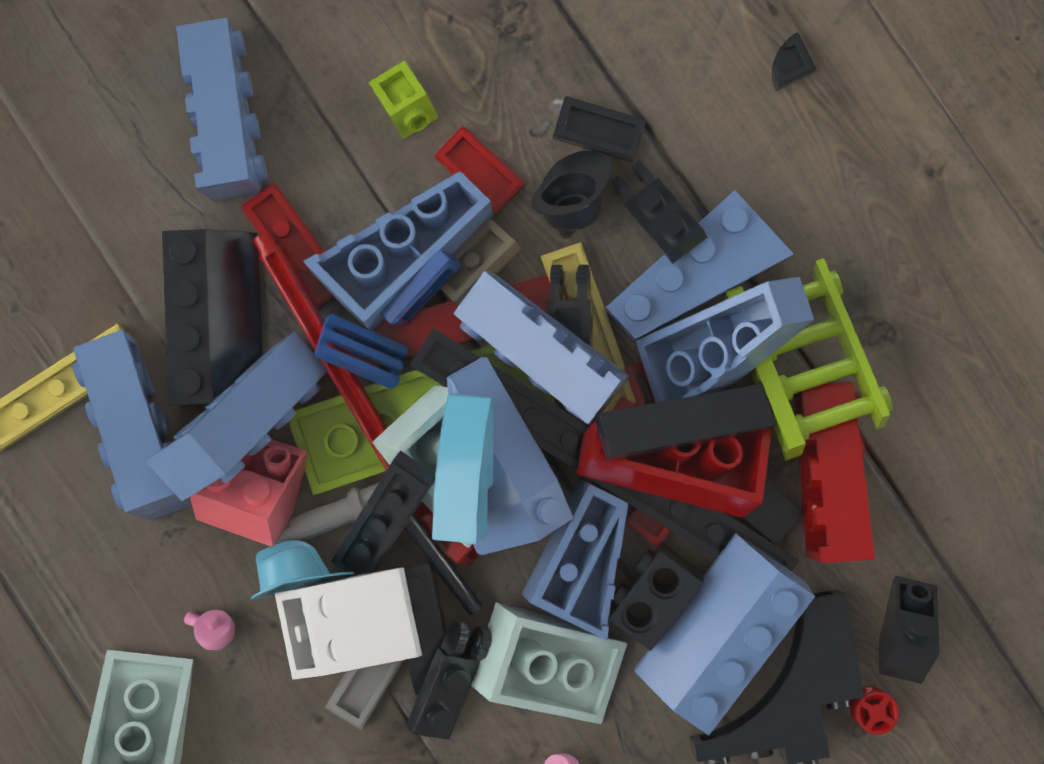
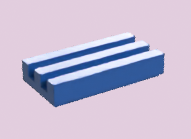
M439 249L380 314L390 324L406 326L460 268L461 263L452 254Z
M330 314L325 318L314 357L389 389H393L399 383L400 377H398V373L403 369L404 362L402 359L407 355L408 347L334 314ZM328 343L348 350L352 355L359 358L369 359L389 368L388 372L330 348Z

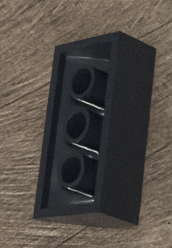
M213 229L162 231L168 405H209L226 389L236 384L234 381L263 356L259 252L252 241L258 236L257 233Z

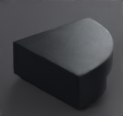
M798 32L784 42L774 58L772 82L775 91L814 74L816 71Z

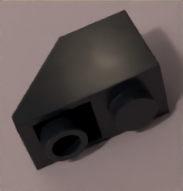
M895 576L892 581L879 637V674L922 684L940 654L937 586Z

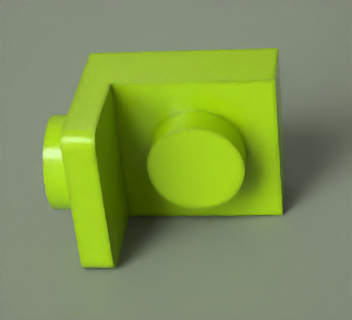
M405 60L368 82L403 139L422 131L430 123L438 119V114L427 93Z

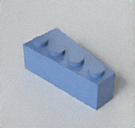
M227 17L176 26L182 77L186 86L192 85L193 92L186 93V112L193 128L197 127L198 135L190 137L191 153L193 157H196L199 169L203 170V172L194 174L196 189L213 202L257 195L263 190L261 181L268 180L264 157L263 155L257 156L254 139H260L261 136L256 113H249L247 98L253 97V87L249 72H242L240 56L246 55L241 29L235 30Z
M734 190L698 223L705 231L707 239L673 264L665 255L660 257L606 306L604 310L631 342H634L765 270L785 261L793 255V252Z
M800 277L767 281L637 340L636 344L655 402L728 390L814 321V317Z
M122 329L73 347L77 362H74L72 365L73 371L80 386L86 388L90 402L85 404L86 413L91 424L99 429L102 443L98 444V450L104 465L107 468L111 467L115 484L111 485V492L118 508L124 509L125 513L151 521L192 506L190 497L182 502L146 463L157 451L170 444L164 438V435L168 434L170 427L159 404L156 401L151 403L149 396L155 394L156 390L136 338Z

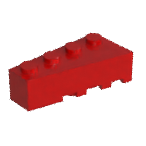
M853 382L822 384L794 394L795 415L801 414L802 417H806L859 399L861 396L859 391H854ZM858 418L809 434V439L805 440L806 444L803 454L798 456L801 506L804 513L802 520L805 557L820 563L875 560L868 489L863 464L865 446L863 436L859 432Z
M594 422L583 435L577 475L743 518L763 502L772 428L751 434L606 461L596 422Z

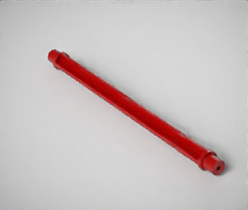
M269 231L264 232L252 240L260 253L258 258L264 263L314 350H316L324 320L285 256L281 244H276ZM328 343V347L342 352L340 347ZM321 360L385 470H387L389 464L372 443L387 427L356 374ZM421 502L415 514L432 536L433 512Z

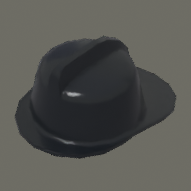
M593 150L579 151L567 155L555 163L547 173L539 189L534 193L531 199L533 209L543 214L547 223L554 229H557L563 239H570L576 230L583 229L597 220L601 211V194L613 170L610 158L601 152Z

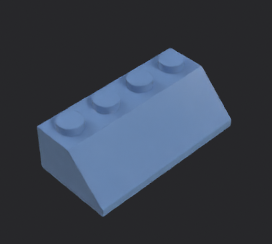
M735 533L703 576L704 583L655 647L651 651L648 649L634 668V672L675 713L707 735H710L815 597L805 580L738 533Z

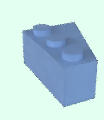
M579 479L567 503L573 519L553 531L522 595L529 603L607 641L609 631L607 624L611 599H614L617 559L620 558L628 503Z

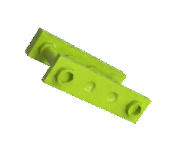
M824 258L815 262L812 275L814 281L804 284L803 288L808 301L821 297L830 319L805 327L750 371L755 385L763 384L776 424L773 427V431L785 461L803 454L806 444L805 440L809 439V434L867 414H870L875 428L878 430L885 427L891 415L890 411L893 410L889 392L885 386H878L840 297L843 294V287L839 275L835 270L829 271ZM740 286L726 291L725 300L743 293V287ZM837 335L846 358L788 378L784 374L778 376L773 361L777 360V355ZM852 374L854 375L862 398L806 417H802L801 414L794 416L789 400L793 399V394Z

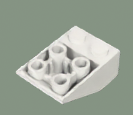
M403 567L312 583L275 593L292 680L324 676L422 656Z

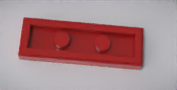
M275 182L240 206L259 235L269 231L276 244H281L285 256L317 310L335 298L311 274L303 262L313 255L318 254L319 256L325 251Z

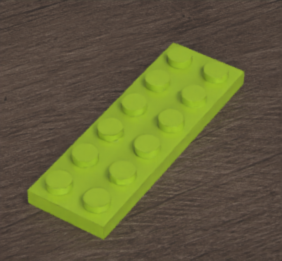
M492 345L471 351L480 358L487 357L491 365L556 405L553 395L543 392L532 384L528 379L530 376L517 366L513 368L494 354L496 348ZM414 370L399 375V383L393 389L378 383L364 387L388 428L434 385H442L422 372ZM342 395L295 410L297 413L289 421L297 448L308 452L305 472L313 495L386 471Z

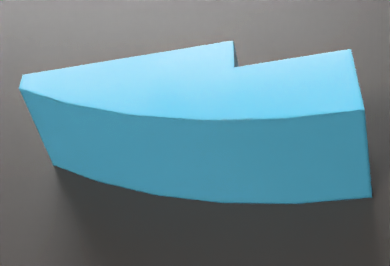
M449 394L447 396L435 475L432 540L477 544L487 534L488 489L493 486L494 397Z

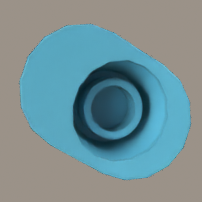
M297 540L283 541L274 545V547H268L256 554L260 592L251 598L252 600L264 599L274 596L275 593L301 585L353 576L354 572L330 574L314 547L306 542Z

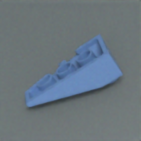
M481 357L448 376V395L461 394L494 397L493 486L488 489L487 534L477 544H473L477 554L484 555L539 541L572 520L573 516L555 474L487 357Z

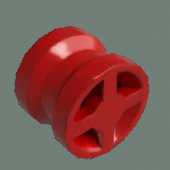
M875 686L862 687L864 698L853 699V705L849 707L852 720L863 730L873 735H883L890 732L896 726L899 719V707L896 701L880 688Z

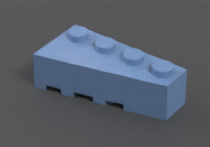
M460 171L411 199V203L392 214L390 212L376 219V223L354 236L352 234L336 242L337 245L319 256L315 254L303 262L311 274L366 329L374 331L385 320L380 314L382 310L439 249L453 254L488 218L493 217L491 201Z
M484 271L453 313L462 320L459 327L478 341H481L482 338L496 348L494 354L513 368L515 366L519 367L530 376L528 379L532 384L543 392L553 395L563 404L565 409L587 424L593 422L594 418L606 409L630 377L494 272Z
M295 331L271 347L234 381L236 384H233L216 397L206 407L207 410L182 428L174 436L175 441L162 450L157 451L146 463L182 502L218 479H221L224 484L227 483L245 467L241 459L247 453L253 456L269 443L271 437L267 432L272 427L276 430L283 427L297 413L292 407L297 402L301 405L306 403L321 389L317 382L327 372L326 368L318 358L314 357L312 350Z

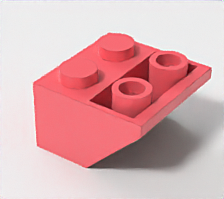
M271 439L255 455L250 456L247 453L241 459L245 467L234 478L225 484L221 479H218L190 497L196 520L274 547L294 512L308 452Z

